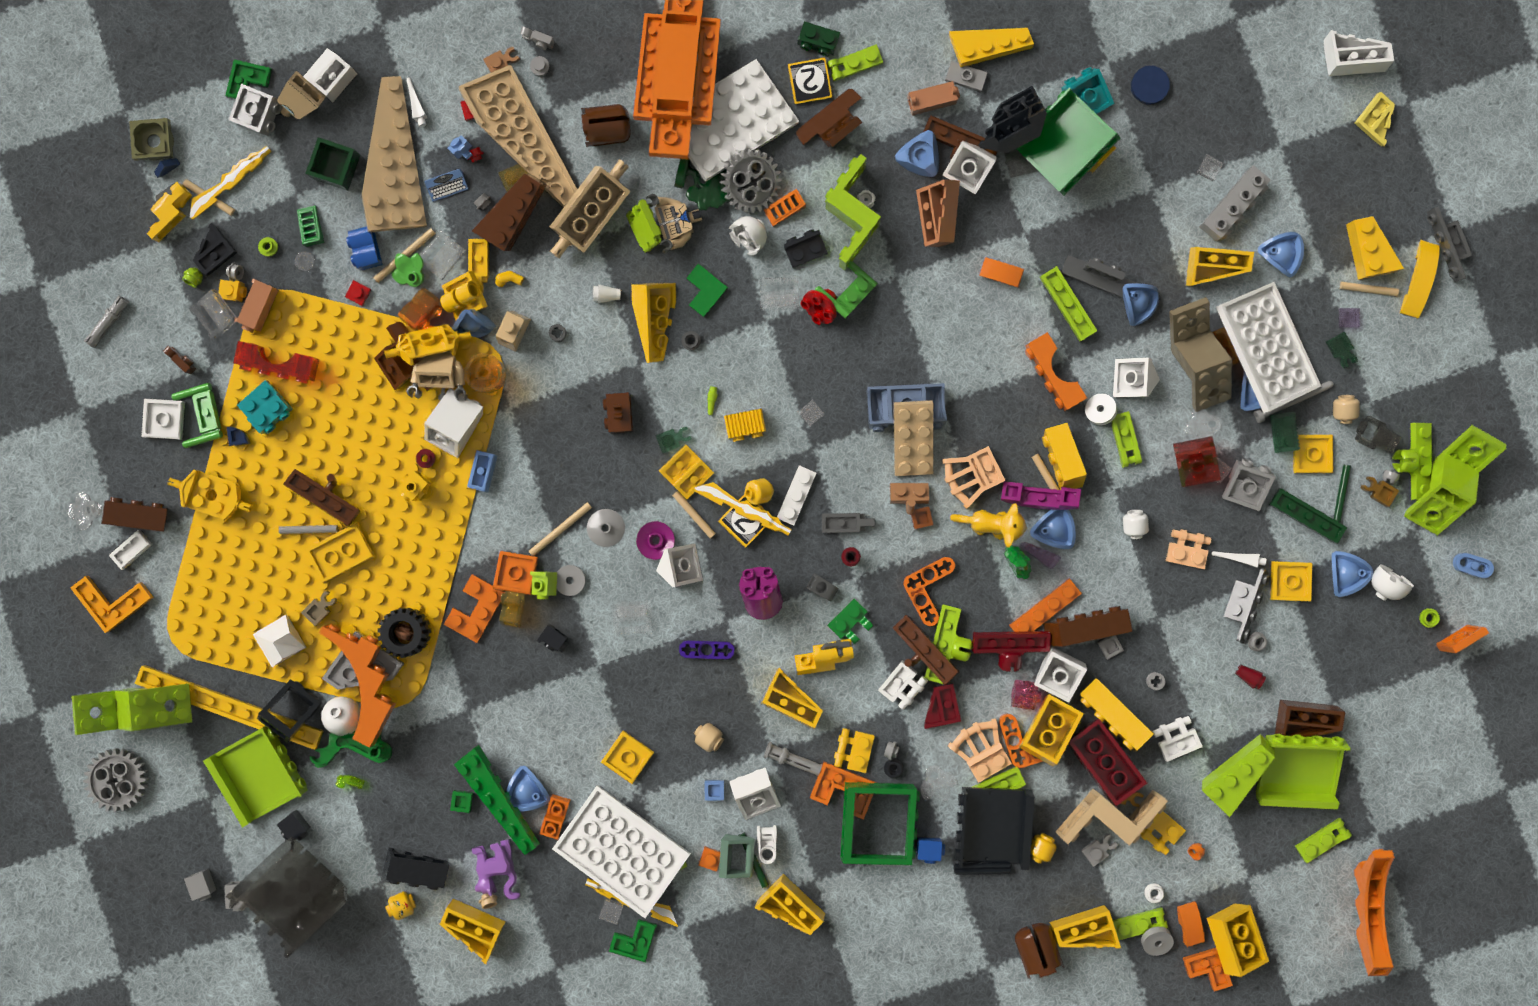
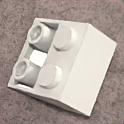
M327 48L303 77L330 101L334 102L357 73L349 64Z

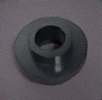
M897 759L888 760L884 765V772L890 778H897L903 772V765ZM891 765L897 766L895 772L890 771Z

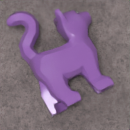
M510 839L500 841V844H490V849L495 852V856L491 858L487 856L483 846L472 848V853L477 856L476 871L479 877L478 883L475 886L476 892L492 896V892H497V889L491 877L508 875L509 880L504 885L503 891L505 897L509 900L518 899L520 893H513L511 891V888L517 882V875L514 871L513 850Z

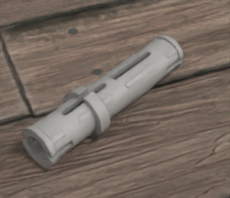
M118 295L110 308L105 310V314L84 342L95 348L116 320H119L120 314L130 302Z

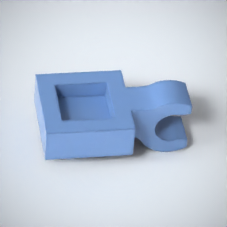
M462 135L453 139L448 147L457 159L462 155L466 160L472 156V153L469 151L472 146Z

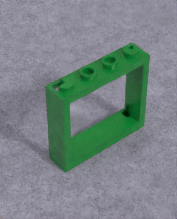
M845 782L840 852L843 864L912 865V859L916 857V849L913 847L914 840L917 839L915 821H918V809H916V802H919L920 798L919 790H917L914 784ZM855 793L909 795L905 856L851 854Z

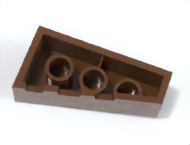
M523 174L477 224L472 232L503 251H511L547 184L531 174Z
M1120 606L1109 607V611L1106 612L1100 609L1091 611L1092 614L1090 615L1080 613L1075 614L1073 618H1057V621L1044 623L1043 627L1044 631L1051 633L1050 646L1063 647L1133 632L1129 610L1121 609Z

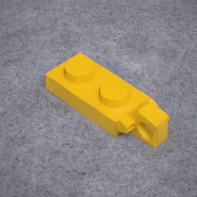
M468 239V271H474L482 293H484V283H488L489 242L485 239Z

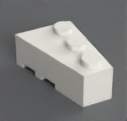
M1333 30L1324 39L1328 76L1386 72L1394 62L1392 44L1370 38L1364 40L1355 38V35L1351 34L1348 36L1341 35Z

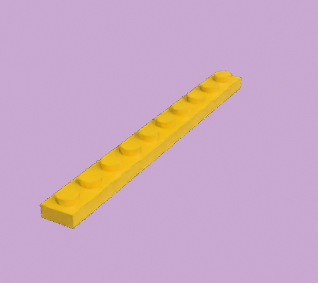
M142 665L135 681V684L149 689L189 684L191 705L256 729H261L265 726L257 720L258 713L263 708L146 665ZM269 711L290 729L298 722ZM304 724L290 741L316 750L324 731Z

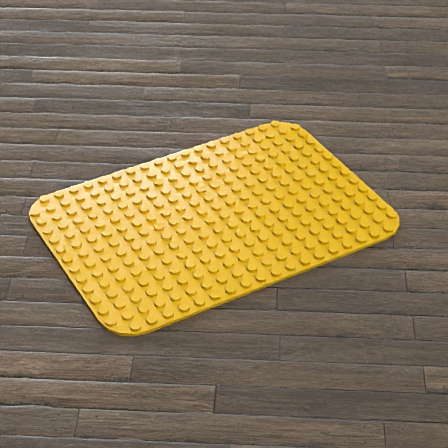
M279 290L261 332L254 330L252 333L245 329L242 331L219 418L223 437L213 441L205 473L238 483L241 488L242 502L252 504L253 508H250L252 509L250 513L237 509L228 520H221L220 518L195 510L167 617V630L171 642L182 654L198 661L284 683L291 679L294 682L298 681L307 689L338 697L344 696L361 702L359 686L337 690L322 679L341 652L332 641L319 633L322 626L334 624L340 627V631L345 634H353L355 631H359L364 636L372 635L378 638L380 633H377L378 628H381L379 623L385 619L384 616L386 614H390L391 611L397 609L412 608V610H418L420 614H424L426 616L424 619L429 621L428 628H431V633H429L430 641H427L426 644L428 645L415 655L405 658L396 657L404 665L393 680L385 682L379 695L385 694L391 697L392 702L396 703L394 708L408 704L421 693L428 678L476 494V489L467 487L476 450L487 452L504 387L505 367L500 354L494 347L471 336L472 339L458 343L455 359L460 362L464 369L465 385H463V389L466 391L468 399L476 400L481 404L483 415L460 456L456 458L424 440V423L440 402L438 396L441 394L442 388L433 387L426 391L424 387H418L422 392V396L417 399L414 392L411 398L407 394L408 387L412 386L411 379L400 389L394 390L374 359L386 346L395 343L386 329L389 325L402 322L409 332L434 326L294 290ZM264 380H268L293 408L289 412V417L279 421L275 425L276 428L268 434L259 433L237 406ZM227 427L238 428L245 432L250 440V444L229 446ZM422 449H429L435 454V463L430 468H422L416 462V455ZM424 455L422 457V460L424 462H427L428 456ZM294 469L324 488L328 484L327 475L333 474L335 476L337 485L331 492L360 510V513L351 525L359 524L375 555L374 558L322 584L305 549L336 533L279 534V526L338 525V532L348 526L283 485ZM413 470L418 471L432 484L426 490L428 492L427 495L420 501H412L411 499L407 501L401 496L400 493L402 491L398 488L401 485L400 480L406 474L410 475ZM215 490L209 492V499L213 501L217 498ZM329 591L330 594L326 597L327 601L330 602L333 598H336L337 602L327 607L330 613L317 626H314L301 612L314 599L317 598L320 601L321 595ZM284 615H288L306 648L272 667L253 634ZM401 621L398 623L397 626H400V624H410L408 622ZM411 636L410 640L397 639L401 643L408 644L412 641L413 636Z

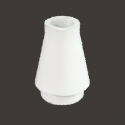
M600 284L593 286V301L603 303L620 300V289Z

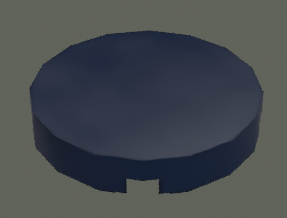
M1145 66L1139 69L1131 81L1133 96L1146 105L1160 102L1167 95L1170 88L1167 74L1156 66Z

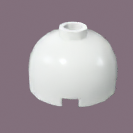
M745 216L736 220L729 227V229H732L730 237L733 242L739 247L741 243L749 251L748 255H755L764 247L767 233L765 225L761 220Z
M1380 564L1374 571L1371 581L1373 588L1377 591L1376 595L1385 601L1387 598L1400 600L1406 597L1414 585L1404 576L1400 577L1392 572V569Z
M344 696L335 697L324 705L321 712V721L324 727L332 734L338 736L351 734L356 730L359 722L360 706L351 698Z

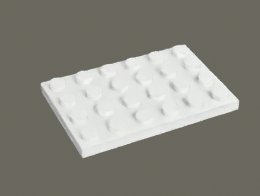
M757 59L715 84L711 126L692 124L689 159L705 182L724 171V166H730L728 159L735 160L734 154L741 156L740 151L743 150L747 153L748 149H752L754 152L799 123V120Z
M1275 282L1216 307L1263 413L1269 412L1321 387Z
M599 785L595 787L552 848L644 918L647 917L691 854Z

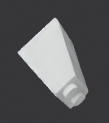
M449 388L424 423V440L458 458L483 415V407L476 400L468 398L465 400L463 393L458 395L457 400L454 396V390Z

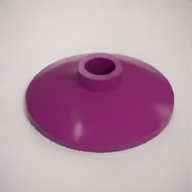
M652 521L643 525L636 537V544L640 553L653 560L661 559L664 550L673 548L675 543L671 528L659 521ZM654 537H658L660 539L658 544H654L652 542V539Z

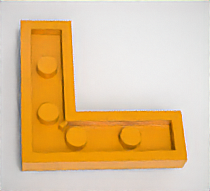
M89 576L83 577L70 587L104 633H109L154 598L142 582L135 585L112 604L109 603Z

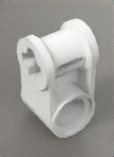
M773 825V827L757 826L759 858L763 863L770 864L776 859V825ZM765 849H770L773 855L770 858H765L762 852Z

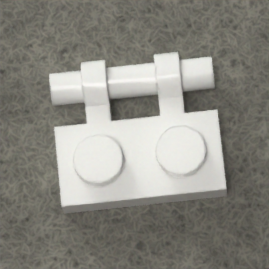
M902 660L878 691L892 702L897 697L900 698L902 701L898 706L904 710L914 702L913 698L918 692L921 693L923 691L924 685L928 680L922 676L916 681L914 677L917 671L912 667H906ZM909 684L912 686V689L906 694L903 690Z
M1189 716L1179 717L1175 719V722L1168 725H1160L1158 729L1153 730L1155 738L1162 735L1164 737V740L1159 742L1158 745L1165 761L1168 762L1202 747L1196 730L1194 728L1186 729L1185 725L1192 723ZM1179 729L1180 734L1171 737L1169 732Z

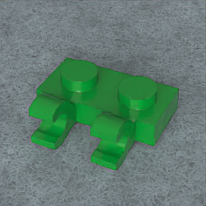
M855 599L827 625L840 639L845 635L848 639H851L854 645L860 639L850 629L857 622L861 623L868 631L873 627L864 617L867 611Z

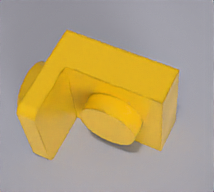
M220 280L218 299L242 302L247 294L245 283L241 281Z

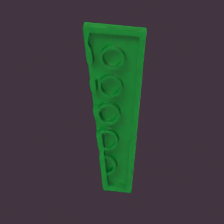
M479 745L454 764L459 773L524 855L540 844L518 807L512 805L511 796L508 791L504 792L499 784L501 782L499 776H495L491 771V763Z

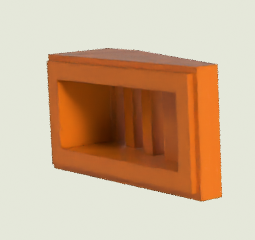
M795 189L763 211L772 226H775L806 208V204L798 190ZM791 198H795L798 203L797 206L794 205ZM787 201L789 203L790 207L792 208L790 211L788 210L784 202ZM779 205H781L782 209L784 210V215H782L780 210L778 209ZM772 209L775 210L779 217L778 219H775L771 212Z

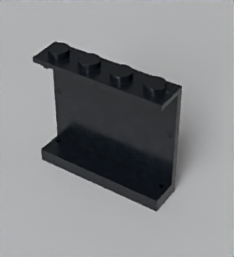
M962 787L961 794H958V806H961L960 812H957L959 830H956V842H958V849H955L954 852L959 868L963 867V862L1018 863L1021 870H1029L1035 798L1032 790Z

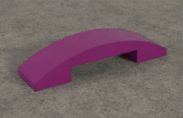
M1004 481L1001 501L1038 509H1078L1081 489L1062 487L1061 490L1025 487L1023 483Z

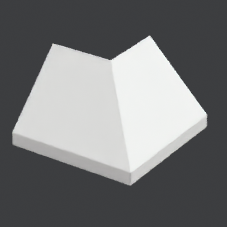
M1151 358L1115 359L1113 397H1149L1160 380Z
M695 543L664 550L656 571L672 587L703 581Z
M284 615L253 634L272 667L306 648L288 615Z

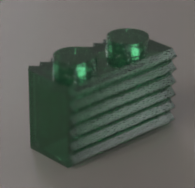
M1295 412L1270 415L1275 453L1300 449L1299 439H1297L1299 436L1297 435L1298 428L1296 427Z

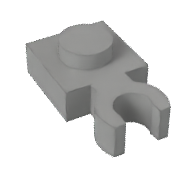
M522 27L520 32L522 38L533 41L542 50L547 48L553 49L555 44L553 37Z
M1106 834L1101 843L1095 839L1081 850L1093 867L1109 856L1106 850H1112L1117 847L1118 844L1116 842L1108 845L1107 841L1112 837L1110 834Z

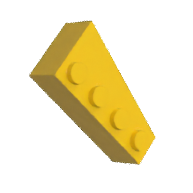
M1097 678L1080 693V702L1086 708L1091 707L1095 711L1094 715L1096 718L1100 719L1101 722L1105 721L1110 726L1108 729L1116 737L1119 735L1124 740L1122 743L1130 751L1136 752L1154 735Z

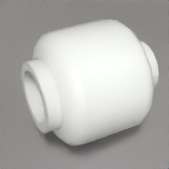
M1142 510L1128 511L1123 516L1124 533L1131 536V539H1141L1149 531L1147 514L1143 513Z

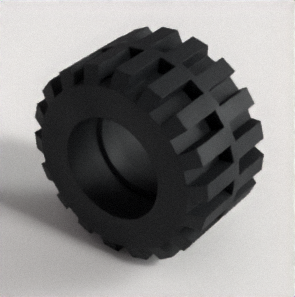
M412 608L397 609L391 611L390 614H386L384 616L385 619L379 623L381 628H378L377 633H380L378 641L383 643L380 646L386 648L385 652L388 654L392 653L394 657L400 656L405 658L421 652L428 645L426 643L431 638L429 636L431 628H428L430 623L424 619L426 616L420 614L418 610H412ZM401 621L408 622L414 631L413 639L408 644L401 643L395 636V627Z

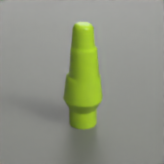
M710 386L707 395L708 415H713L715 402L718 397L717 387Z

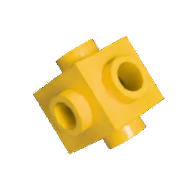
M413 470L410 475L406 474L400 480L401 485L398 488L402 491L400 493L401 496L407 501H410V499L412 501H420L427 495L428 492L426 490L432 484L418 471Z

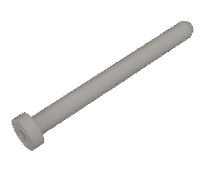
M1327 381L1321 384V387L1269 412L1263 413V411L1258 409L1253 414L1258 423L1264 422L1266 417L1332 388L1334 384L1332 381Z

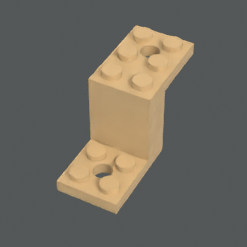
M1092 789L1056 830V833L1067 844L1074 842L1080 835L1079 831L1083 827H1087L1092 821L1091 817L1095 815L1130 846L1139 840L1140 833L1144 829L1152 825L1153 818L1157 813L1160 814L1166 808L1165 804L1168 801L1152 790L1140 806L1127 818L1101 794Z

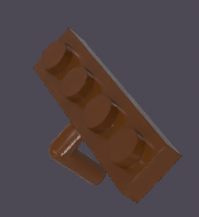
M931 115L923 131H932L936 141L953 147L950 159L953 158L962 141L978 146L980 141L985 140L984 137ZM984 149L995 156L997 155L998 151Z
M294 469L283 485L349 527L360 513V510L331 492L337 485L335 476L333 474L327 475L328 484L324 488Z
M905 615L893 627L897 634L916 653L911 659L904 661L906 667H914L922 660L944 685H947L960 672L908 615Z

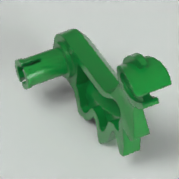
M355 731L344 736L330 733L327 747L316 749V752L320 753L319 759H316L315 756H310V760L315 764V767L322 768L332 762L340 750L349 748L374 762L383 763L391 758L392 748L381 739L382 732L375 745L370 748L352 739Z

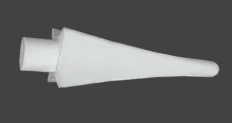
M408 77L406 80L411 100L412 118L418 122L419 127H425L427 116L420 104L412 81Z
M1212 552L1213 556L1235 560L1254 567H1258V565L1265 566L1266 558L1259 557L1260 554Z

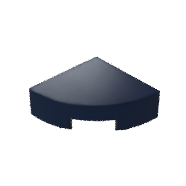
M177 158L160 161L154 173L157 178L162 177L177 168L181 163Z
M227 427L229 446L250 444V440L245 432L238 428Z

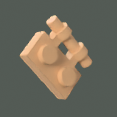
M1183 529L1180 531L1172 530L1171 537L1178 538L1177 544L1169 543L1166 561L1205 569L1208 550H1203L1201 547L1202 544L1210 545L1211 537H1206L1201 533H1188L1187 530ZM1185 541L1195 542L1194 547L1185 546Z

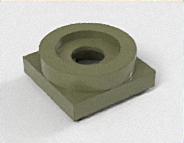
M159 118L129 121L133 160L157 161L164 158H173L174 137L171 132L170 119ZM151 135L159 136L160 144L157 147H150L148 145V138Z

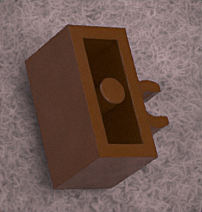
M630 393L606 394V399H603V408L607 410V418H604L605 430L608 429L610 434L633 432Z

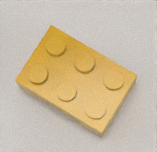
M1050 694L1047 695L1019 748L1054 767L1058 764L1084 713Z
M1235 903L1207 918L1225 974L1242 977L1269 962L1251 905Z

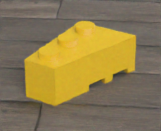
M1190 247L1186 286L1251 272L1254 252Z
M1068 423L1045 429L1042 442L1044 447L1048 448L1049 461L1053 465L1060 490L1062 487L1075 489L1083 487L1087 473Z
M784 874L767 889L755 905V909L763 910L776 919L779 918L786 921L788 925L809 935L824 922L825 912Z

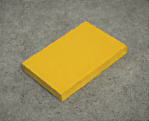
M358 523L305 549L322 584L375 557Z

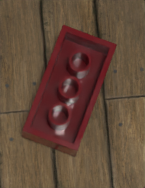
M1095 719L1071 737L1068 746L1112 805H1119L1147 784L1146 780L1100 719Z

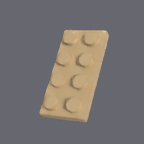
M932 400L894 402L895 476L933 474Z

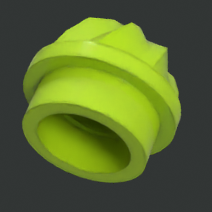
M189 268L184 271L182 280L186 284L196 288L198 284L202 283L203 276L199 269Z

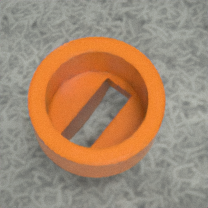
M1194 843L1188 848V854L1197 861L1205 855V848H1202L1200 843Z

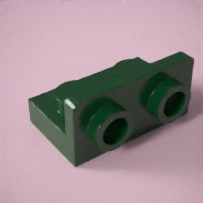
M804 21L800 36H798L797 45H800V48L805 51L813 49L822 56L828 57L829 54L834 56L840 32Z

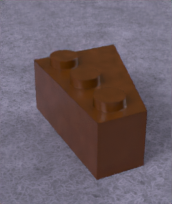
M110 497V500H105L101 524L164 532L168 508H164V504L152 503L151 506L143 505L144 501L131 500V503L123 502L122 498Z
M1280 699L1275 734L1307 737L1339 732L1343 730L1345 711L1337 705Z

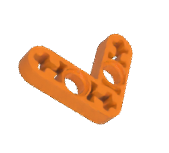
M949 557L938 559L908 575L903 581L904 588L922 622L927 626L937 624L939 615L924 587L953 572L955 563ZM944 560L950 562V570L942 569L940 570L942 574L938 576V572L933 566L937 564V568L943 565ZM926 569L934 571L933 579L927 580L924 578V571ZM920 573L921 579L925 583L921 585V581L915 584L916 587L914 589L908 587V579L916 580L919 578L916 575ZM918 595L926 597V603L923 606L916 604V597ZM929 604L931 606V608L928 609L929 613L935 614V617H933V622L925 620V618L927 617L925 611H923L922 613L920 612V609L928 607Z
M1009 713L1003 714L999 719V726L1012 764L1015 767L1024 768L1043 762L1024 750H1018L1019 754L1025 757L1022 760V764L1015 762L1017 754L1015 751L1012 753L1011 750L1019 749L1023 738L1016 718ZM1006 717L1013 720L1010 726L1012 730L1016 728V732H1010L1006 735L1005 731H1009L1007 725H1003ZM1012 735H1016L1019 738V742L1015 746H1011L1008 742Z

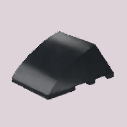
M1033 86L999 104L991 119L993 121L992 126L985 131L987 135L985 140L980 141L978 145L980 148L1009 153L1041 136L1047 112Z

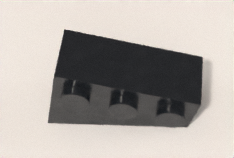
M388 848L383 871L385 880H388L389 883H408L407 885L411 887L423 885L432 890L444 888L449 869L448 861L424 855L423 857L413 856L411 852L405 851V854L393 852L394 848Z

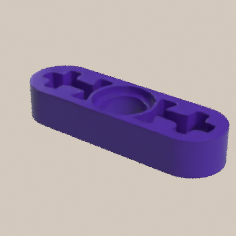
M686 640L679 646V653L684 658L729 659L735 652L733 644L727 641ZM690 644L691 648H696L695 644H700L698 647L699 655H695L696 651H690L689 655H687L685 651H682V647ZM709 644L712 647L710 655L702 653L701 648L703 645ZM714 644H719L718 648L720 649L724 648V645H728V648L732 651L728 652V656H725L724 652H718V656H714L716 650Z

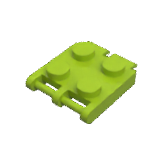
M641 199L638 205L632 208V211L626 213V217L640 247L646 253L661 242V229L653 218L652 209L644 199Z

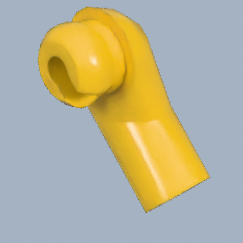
M512 271L499 273L495 277V284L498 287H504L507 282L511 281L521 286L525 277Z

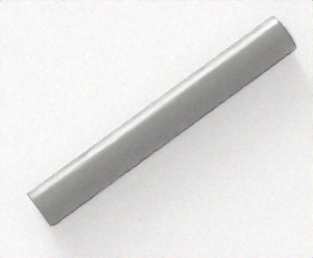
M338 525L279 526V534L338 532Z

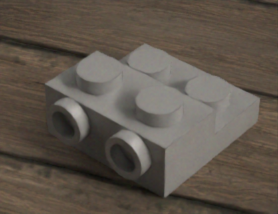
M241 84L228 120L268 136L275 129L274 119L281 112L282 105L278 103V98Z
M1236 460L1222 497L1231 502L1260 511L1276 477L1271 472L1272 469L1265 465H1261L1259 468L1253 466L1254 463L1250 460Z

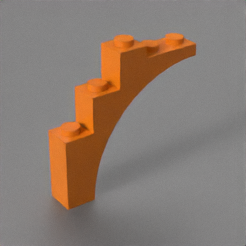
M334 624L322 626L319 633L332 641L344 653L358 679L361 710L359 722L352 739L370 748L375 745L396 703L392 702L391 697L385 694L379 695L389 676V673L385 672L386 669L377 664L373 666L382 648L380 646L381 643L378 642L377 637L372 635L363 636L357 640L358 637L352 633L345 634L340 631V627Z
M1376 849L1372 851L1367 861L1359 862L1354 870L1360 892L1355 900V905L1361 922L1356 930V936L1368 976H1388L1393 969L1386 935L1384 906L1387 876L1391 863L1394 860L1392 850Z

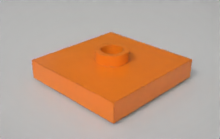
M500 551L492 588L531 595L532 575H530V571H536L538 557Z
M1466 625L1436 643L1439 651L1458 653L1489 634L1486 627Z

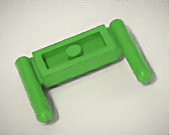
M853 261L848 263V268L858 277L837 300L822 287L817 286L815 288L816 291L825 294L832 301L836 311L844 318L878 284Z
M210 383L176 392L171 396L174 401L192 396L199 430L202 433V436L183 441L182 446L184 448L223 437Z

